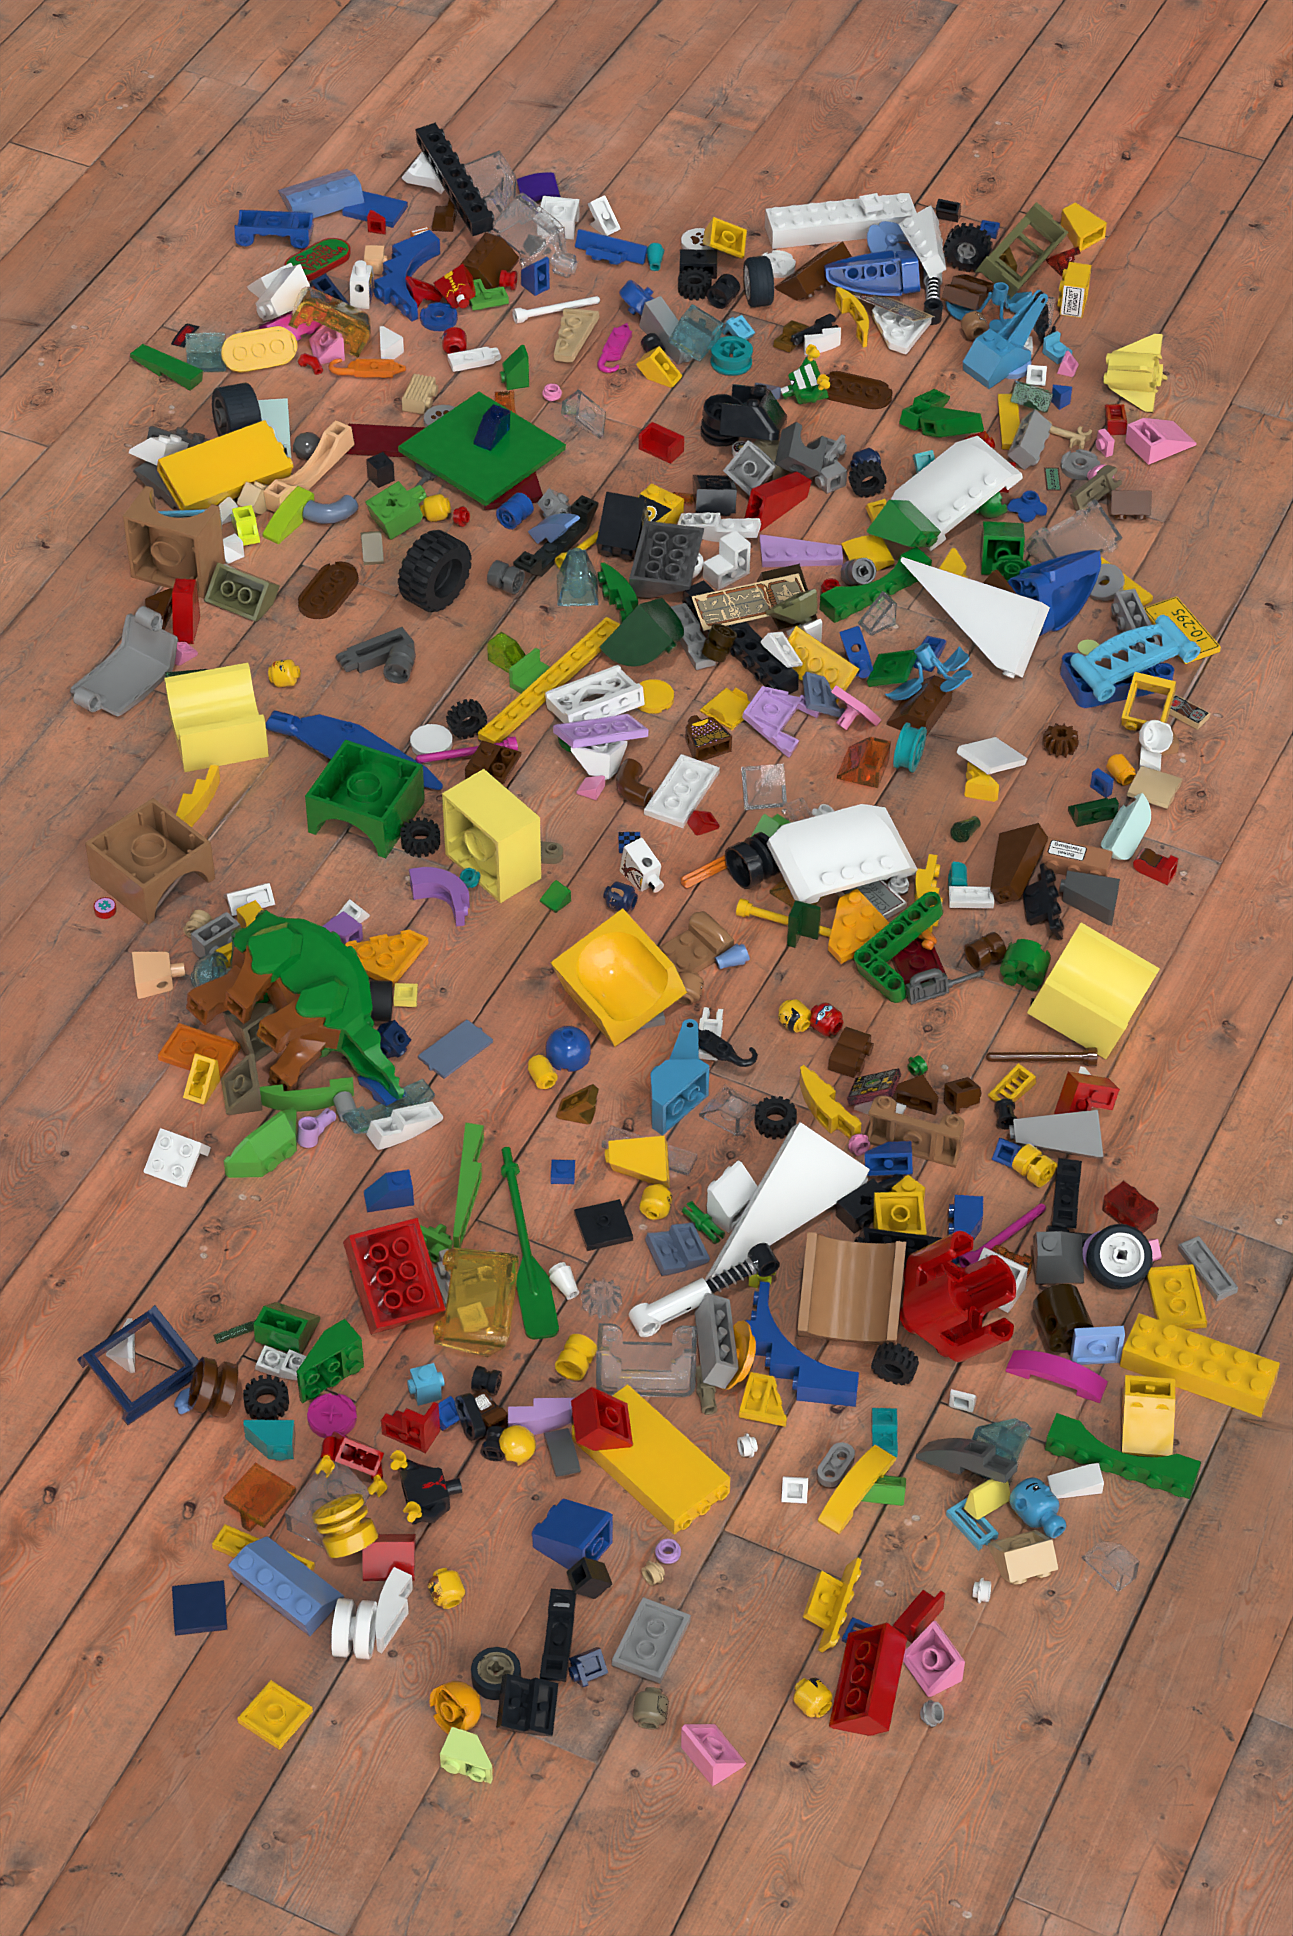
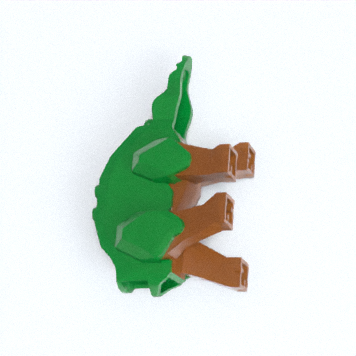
M261 910L256 915V919L246 928H236L231 933V970L226 975L195 987L187 993L186 1009L205 1026L216 1015L227 1010L245 1024L251 1019L256 1003H267L271 1000L276 1013L264 1017L259 1022V1029L257 1031V1036L270 1046L275 1053L278 1054L285 1048L278 1061L270 1067L268 1083L271 1086L283 1084L284 1091L295 1090L298 1077L318 1058L326 1057L331 1051H338L347 1057L354 1070L360 1076L379 1082L395 1099L403 1098L404 1089L399 1086L400 1078L395 1076V1066L382 1053L380 1033L373 1028L374 1021L371 1018L373 1007L369 977L357 956L356 950L352 946L347 947L341 942L340 936L334 931L330 932L325 927L305 919L278 917L267 910Z

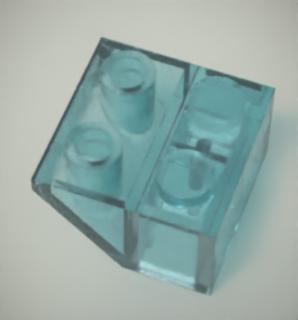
M692 304L682 315L668 342L700 362L720 339L724 323Z
M224 332L187 333V363L202 369L203 372H225L226 366L221 358V348L226 340V334Z

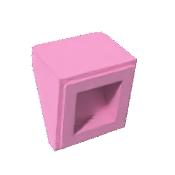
M177 642L175 664L177 666L198 655V652L186 642Z
M605 776L585 778L577 790V794L597 800L605 787Z

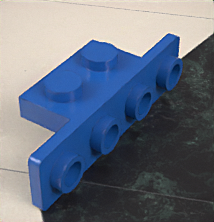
M582 229L577 231L575 243L576 248L586 250V255H590L592 259L609 260L608 263L619 265V263L626 260L644 264L648 248L646 245Z

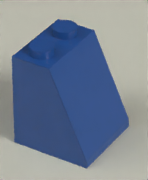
M563 1498L557 1506L553 1505L550 1508L545 1520L542 1523H537L532 1531L533 1548L568 1570L583 1557L598 1561L613 1543V1514Z

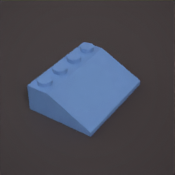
M348 169L278 190L288 212L313 213V218L342 210L344 207L364 203L361 184L356 175Z

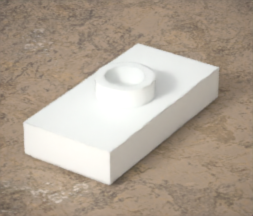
M949 886V908H994V895L990 891V887Z

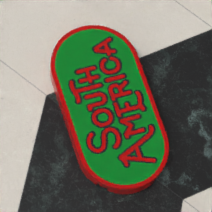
M339 238L323 239L289 257L285 261L284 266L292 263L293 266L301 264L307 280L311 281L348 261L351 254L350 245Z

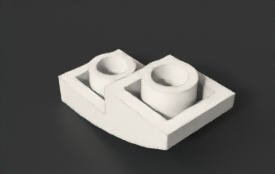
M841 327L822 329V334L804 335V354L807 355L806 348L809 344L816 346L820 353L839 346L841 342Z
M265 1345L256 1363L255 1370L280 1378L297 1380L296 1371L307 1356L290 1349L286 1354Z

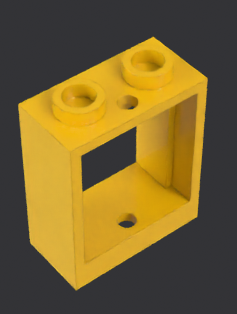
M1135 672L1121 717L1122 726L1135 731L1137 729L1140 730L1142 725L1147 722L1146 720L1130 717L1138 689L1167 695L1160 719L1161 722L1166 723L1176 691V681Z

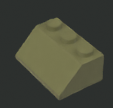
M217 562L204 601L258 622L273 605L280 585L230 565Z

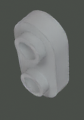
M840 1442L830 1448L817 1469V1480L821 1485L835 1487L840 1484L854 1463L855 1451L851 1445Z

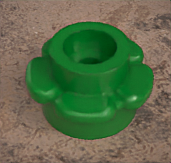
M917 1055L914 1058L910 1057L908 1059L909 1064H907V1068L913 1076H920L928 1071V1066L921 1056Z

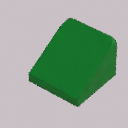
M555 880L541 897L540 902L557 913L571 902V891Z

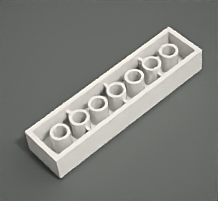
M909 193L879 196L883 203V210L869 213L864 212L859 199L773 207L765 209V229L772 249L867 239V233L871 225L879 226L883 221L899 224L917 212Z

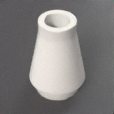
M561 1262L549 1270V1279L568 1300L575 1298L579 1294L570 1266H567L565 1262Z

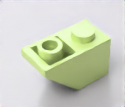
M452 1727L440 1752L441 1767L449 1773H460L469 1776L476 1782L484 1781L491 1784L493 1780L492 1764L478 1736Z

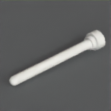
M595 296L529 310L522 309L521 307L515 308L512 311L513 319L516 324L523 323L528 317L563 311L564 308L574 309L598 304L600 298Z

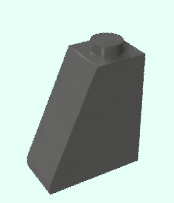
M1067 871L1066 879H1061L1059 892H1063L1062 901L1112 926L1120 879Z

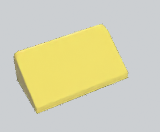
M991 1478L969 1492L964 1509L976 1520L981 1519L1009 1502V1482L1002 1483Z

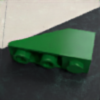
M932 406L919 418L923 435L940 438L984 431L981 413Z

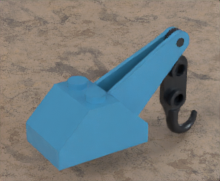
M1037 290L1000 331L988 329L978 336L962 362L963 371L990 389L1009 376V373L1031 360V351L1024 347L1032 329L1038 335L1039 341L1043 343L1046 337L1045 332L1049 328V310L1046 304L1048 295L1041 290ZM1055 326L1052 327L1049 335L1056 332Z
M687 1019L683 1021L670 1059L665 1060L659 1066H655L650 1073L652 1129L663 1136L709 1096L710 1066L699 1059V1047L720 1061L731 1062L739 1067L753 1065L758 1058L756 1050L750 1047L749 1051L752 1053V1057L742 1059L736 1054L731 1044L709 1030H700L695 1020Z

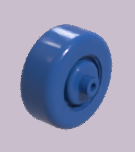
M632 280L627 281L619 291L621 298L630 306L628 311L633 315L637 312L642 316L645 302L654 299L651 296L654 292L649 287L643 289Z

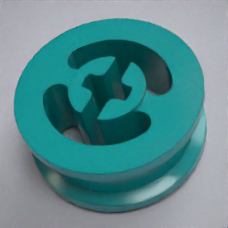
M725 336L712 343L710 364L718 373L729 376L741 375L752 367L751 356L753 354V346L748 340L737 336Z
M906 722L904 724L894 752V768L898 769L902 766L908 768L911 773L916 771L925 746L926 727L917 729L911 727V723Z

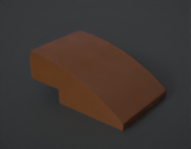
M967 274L953 276L951 284L945 285L941 300L976 311L980 309L988 297V293L993 292L994 283Z

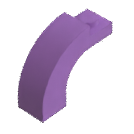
M420 867L409 869L413 899L438 898L444 900L452 908L456 927L464 926V916H468V908H470L469 891L464 882L455 874L440 868Z

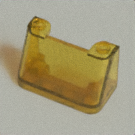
M304 287L300 290L288 324L297 329L302 323L310 326L312 321H316L346 335L344 343L347 345L349 343L351 347L349 354L359 357L371 333V318L366 312L313 287Z
M453 1247L445 1252L442 1261L443 1265H445V1270L451 1272L445 1316L439 1321L437 1320L433 1327V1335H435L434 1344L488 1358L503 1349L509 1339L519 1258L517 1255L510 1253Z

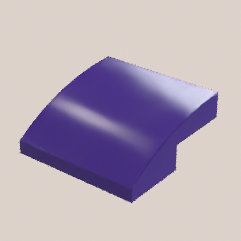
M535 173L517 179L524 206L542 199L543 196L561 197L554 173Z

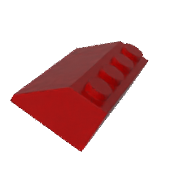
M886 1622L848 1633L829 1727L832 1729L867 1736L889 1731L907 1643V1637Z

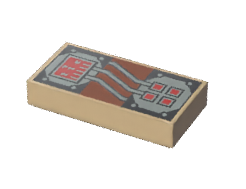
M1176 694L1174 695L1169 715L1197 730L1210 718V713Z

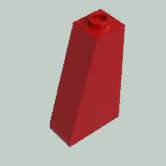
M796 471L752 488L744 519L760 518L761 527L759 532H761L808 497L812 480Z

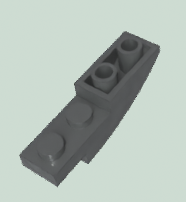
M945 1438L928 1442L916 1454V1459L943 1468L951 1473L960 1475L965 1469H968L973 1473L984 1475L1002 1483H1006L1017 1472L1018 1467L1017 1462L996 1455V1446L972 1439Z

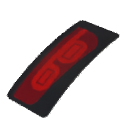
M188 323L185 324L177 333L171 345L185 348L189 339L200 327Z

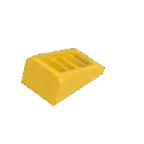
M1018 1063L988 1094V1097L996 1103L1001 1100L997 1096L1001 1093L1006 1098L1016 1102L1036 1084V1076ZM1017 1078H1020V1079L1023 1080L1024 1082H1023V1083H1020V1082H1019L1018 1080H1016V1079H1017ZM1014 1083L1016 1086H1018V1088L1015 1089L1010 1084ZM1007 1088L1013 1093L1010 1095L1004 1089Z

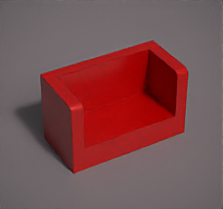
M651 422L639 433V450L671 464L684 452V436Z

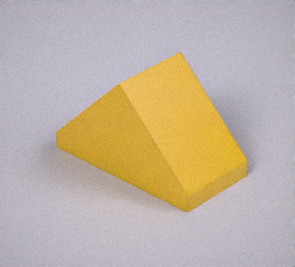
M195 1053L183 1098L203 1105L207 1103L220 1082L218 1060Z

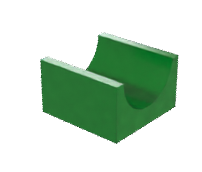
M345 740L305 795L308 833L316 835L326 820H342L362 830L374 843L378 856L386 859L400 839L401 828L404 827V823H409V820L415 817L425 802L423 765Z

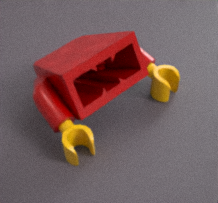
M336 1431L332 1433V1436H327L323 1440L320 1455L321 1461L315 1469L316 1474L323 1470L326 1473V1478H328L335 1467L333 1462L335 1461L369 1474L371 1479L374 1480L367 1488L370 1495L376 1492L379 1498L388 1488L386 1482L382 1480L383 1470L381 1461L384 1452Z

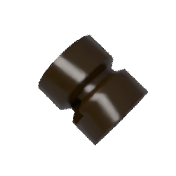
M712 624L708 633V639H705L701 648V653L713 661L725 662L730 651L728 647H732L736 639V632L725 625Z

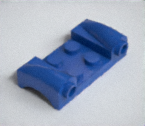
M239 210L238 225L234 226L235 241L238 245L250 246L253 244L256 234L260 236H290V242L293 247L299 249L306 248L309 245L314 227L313 213Z

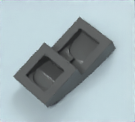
M569 1428L544 1433L545 1443L556 1477L581 1472Z

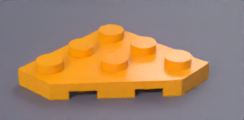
M858 889L839 897L828 951L840 964L854 958L855 952L889 924L886 918Z
M408 929L400 931L398 935L388 937L387 934L369 937V941L359 943L356 940L348 941L345 945L347 947L352 946L356 950L357 956L368 977L375 980L392 981V987H394L395 983L398 982L429 943L428 937Z

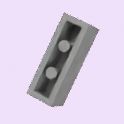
M1033 410L1022 418L1007 455L1024 470L1030 465H1036L1040 460V452L1045 447L1044 442L1050 435L1049 430L1052 424L1037 410Z

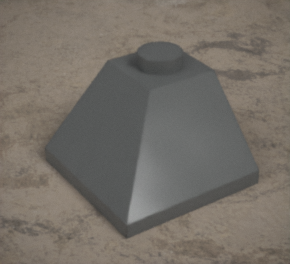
M1062 1231L1036 1232L1033 1236L1035 1284L1084 1283L1082 1235Z

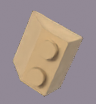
M1037 1530L988 1543L1002 1578L1012 1584L1025 1583L1027 1578L1033 1576L1037 1578L1047 1577L1051 1575V1571L1058 1570L1053 1540Z

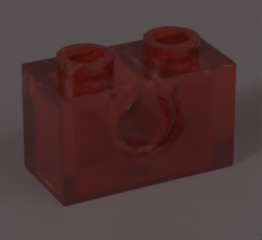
M1123 1180L1104 1195L1102 1211L1118 1224L1133 1226L1144 1233L1156 1224L1159 1208L1153 1201L1145 1198L1135 1187L1130 1186Z

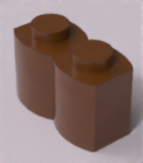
M845 1027L829 1057L828 1070L852 1078L856 1076L857 1072L861 1073L865 1065L866 1055L870 1056L873 1050L874 1043H871V1035Z

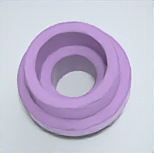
M663 1539L656 1546L655 1555L660 1562L672 1564L680 1558L681 1548L675 1540ZM670 1551V1552H672V1553H671V1554H666V1553H664V1552Z

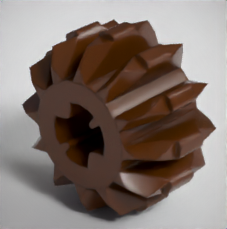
M1055 723L1054 727L1048 726V729L1043 734L1044 750H1047L1049 755L1056 754L1057 758L1059 755L1065 758L1068 754L1073 755L1079 745L1078 731L1073 730V726L1067 727L1065 723L1063 725Z

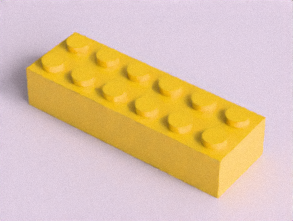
M1139 1313L1124 1345L1120 1367L1147 1377L1175 1379V1387L1262 1417L1275 1385L1280 1363Z

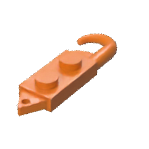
M341 358L334 359L329 363V370L335 375H354L355 377L393 378V375L406 371V366L394 362V359H356L350 362L347 368H337L334 366L342 362Z

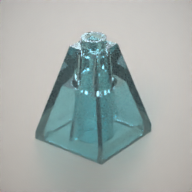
M580 548L568 550L557 574V606L598 605V577L586 550Z
M1014 1418L978 1426L975 1428L972 1440L996 1446V1455L1015 1461L1019 1465L1032 1428L1026 1422ZM981 1475L982 1477H984V1478L987 1479V1480L991 1479V1478H989V1477H986V1476H984V1475ZM1014 1475L1008 1480V1482H1009V1487H1010V1484H1011V1482H1012V1480H1013Z

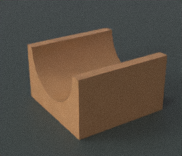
M145 486L123 515L131 577L166 588H173L176 578L196 579L198 597L205 598L217 562L226 564L219 506L212 504L204 512L191 517L175 518L165 516L156 511L153 487Z
M154 798L85 843L91 880L148 925L155 921V911L161 896L176 879L189 872H195L208 883L215 879L211 842Z
M807 1232L797 1329L798 1337L873 1345L893 1342L896 1345L906 1242L896 1241L886 1244L850 1242L824 1237L818 1233Z

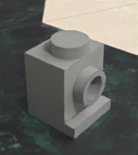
M834 460L833 464L821 469V473L815 477V483L826 494L846 486L847 470L837 460Z

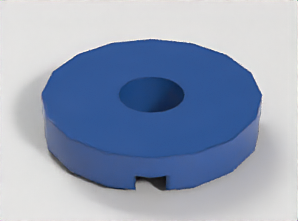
M431 303L420 312L421 324L431 331H445L448 328L454 327L458 320L457 310L451 308L447 303Z

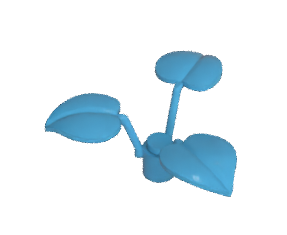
M997 282L993 286V292L988 293V297L980 309L976 311L981 313L989 300L992 299L993 304L1000 306V320H992L989 323V329L1000 331L1011 320V318H1003V307L1017 313L1032 297V291L1016 293L1010 300V296L1007 295L1009 286L1003 282ZM946 301L947 310L958 320H962L963 316L967 313L975 311Z
M924 643L914 650L919 660L916 662L919 678L910 679L894 691L885 693V695L892 700H904L917 693L922 688L921 683L924 681L922 666L926 669L936 666L938 669L937 673L943 675L946 679L940 686L941 691H952L970 679L973 674L969 670L957 671L952 676H948L946 673L961 668L969 661L970 657L961 647H958L946 662L942 664L934 654L929 643Z

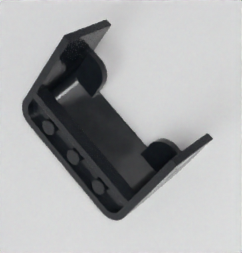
M733 384L732 396L739 399L743 405L722 403L720 435L771 441L779 440L782 429L787 424V414L772 392L767 389L766 385L757 384L754 387Z

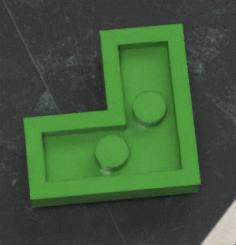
M481 279L474 280L476 295L469 300L472 310L509 304V297L504 286L485 290Z

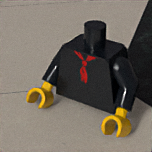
M400 1450L394 1451L390 1456V1459L393 1460L390 1464L391 1469L398 1470L401 1467L402 1470L400 1471L401 1487L407 1504L403 1512L409 1513L407 1520L412 1522V1525L422 1521L435 1523L450 1510L449 1496L462 1493L460 1479L456 1478L445 1481L441 1468H433L407 1459L406 1455Z

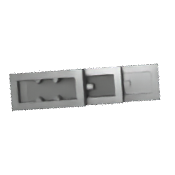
M687 604L671 606L684 628V636L679 641L695 669L698 670L716 665L715 661L701 653V648L706 638L700 631L699 621Z

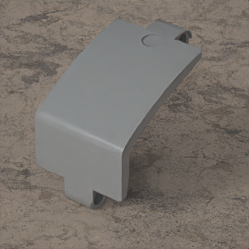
M141 606L135 615L131 613L126 615L121 644L101 664L71 687L70 692L74 694L73 701L75 704L90 712L103 709L115 716H120L137 705L164 681V678L174 668L178 638L162 629L163 620L161 619V614L146 606Z

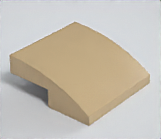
M1141 766L1132 781L1127 796L1135 798L1134 796L1143 793L1149 803L1168 809L1174 800L1175 793L1181 786L1183 778Z

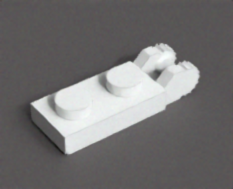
M704 1007L699 1029L709 1030L721 1038L723 1009H718L716 1019H709V1008ZM699 1047V1059L717 1061L716 1058Z

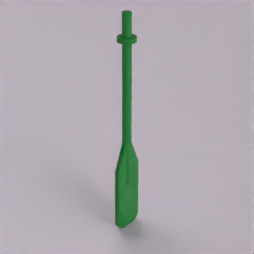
M504 1147L501 1150L504 1165L501 1167V1175L506 1177L508 1181L523 1256L515 1284L525 1334L530 1339L552 1338L558 1334L559 1324L550 1279L532 1256L516 1177L520 1173V1168L517 1163L513 1162L511 1148Z

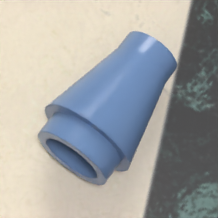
M735 944L715 957L719 970L744 965L746 961L750 960L744 944Z

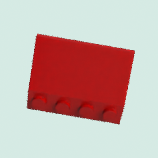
M418 1218L352 1234L343 1241L371 1335L446 1311Z

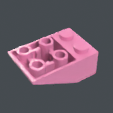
M1142 418L1128 424L1125 443L1148 465L1196 445V442L1174 421Z

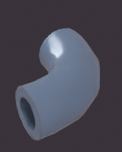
M344 495L338 501L330 504H322L310 500L303 509V518L320 524H333L346 520L358 510L359 506L357 501L350 495Z

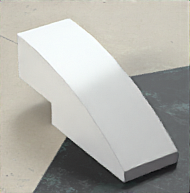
M433 1102L394 1109L391 1117L371 1121L366 1135L377 1150L388 1148L405 1142L432 1128L443 1120V1115Z
M395 1567L384 1584L377 1606L375 1622L377 1651L380 1653L384 1651L409 1614L407 1598L413 1590L412 1575Z

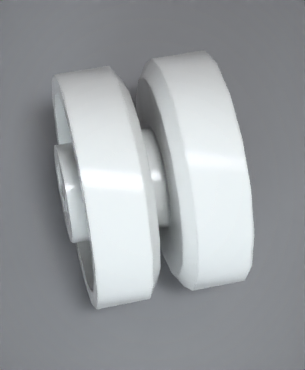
M339 1598L337 1600L332 1624V1655L334 1657L347 1658L353 1646L357 1659H371L376 1637V1601L362 1600L356 1612V1606L352 1599Z

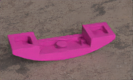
M1014 1350L1006 1368L1007 1373L1028 1380L1031 1375L1076 1389V1396L1097 1403L1101 1402L1108 1381L1100 1375L1076 1362L1038 1351Z

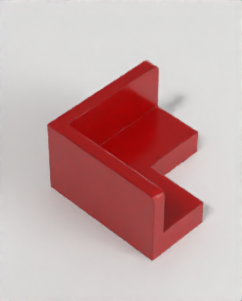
M1068 1071L1054 1114L1091 1111L1092 1107L1113 1110L1120 1089L1109 1078Z
M433 1402L425 1415L408 1408L404 1412L396 1410L393 1416L385 1413L381 1419L382 1435L426 1454L440 1433L439 1404Z

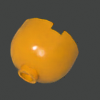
M450 1681L434 1688L430 1694V1707L434 1706L437 1713L433 1717L445 1733L449 1734L452 1727L468 1732L478 1722L481 1716L480 1696L467 1683Z

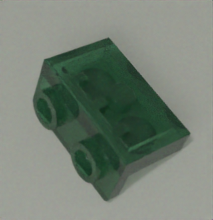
M1014 380L1011 402L1042 412L1048 411L1053 396L1051 391Z

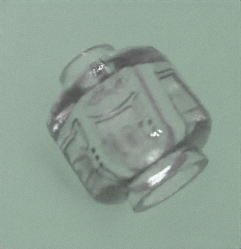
M559 251L557 255L553 254L550 265L553 266L554 274L569 278L571 275H575L579 261L576 260L574 254Z

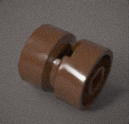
M990 932L980 939L967 943L964 946V952L970 966L975 970H981L991 963L1002 960L1006 953V946L998 933Z

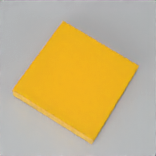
M270 1680L240 1714L237 1720L240 1725L280 1750L310 1716L313 1708Z

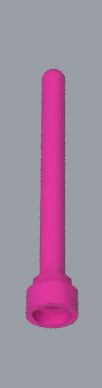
M515 736L506 737V740H503L501 743H494L518 751ZM478 746L417 755L416 762L425 763L472 756Z
M1042 1203L1038 1204L976 1251L961 1255L958 1258L960 1266L967 1267L977 1262L984 1247L991 1251L1045 1212L1046 1206Z

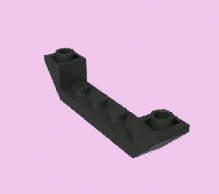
M581 495L571 505V514L578 515L580 519L552 543L547 541L534 555L524 551L513 562V566L542 577L555 564V558L558 555L566 553L588 532L599 502Z

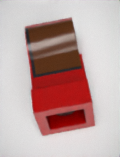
M1144 848L1133 861V866L1139 873L1168 886L1177 872L1179 858L1172 855L1166 858L1156 854L1151 849Z

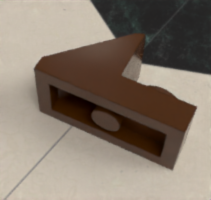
M173 588L145 599V606L161 614L163 630H165L172 615Z

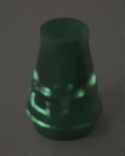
M976 816L956 822L950 830L951 837L956 842H966L981 826V822Z

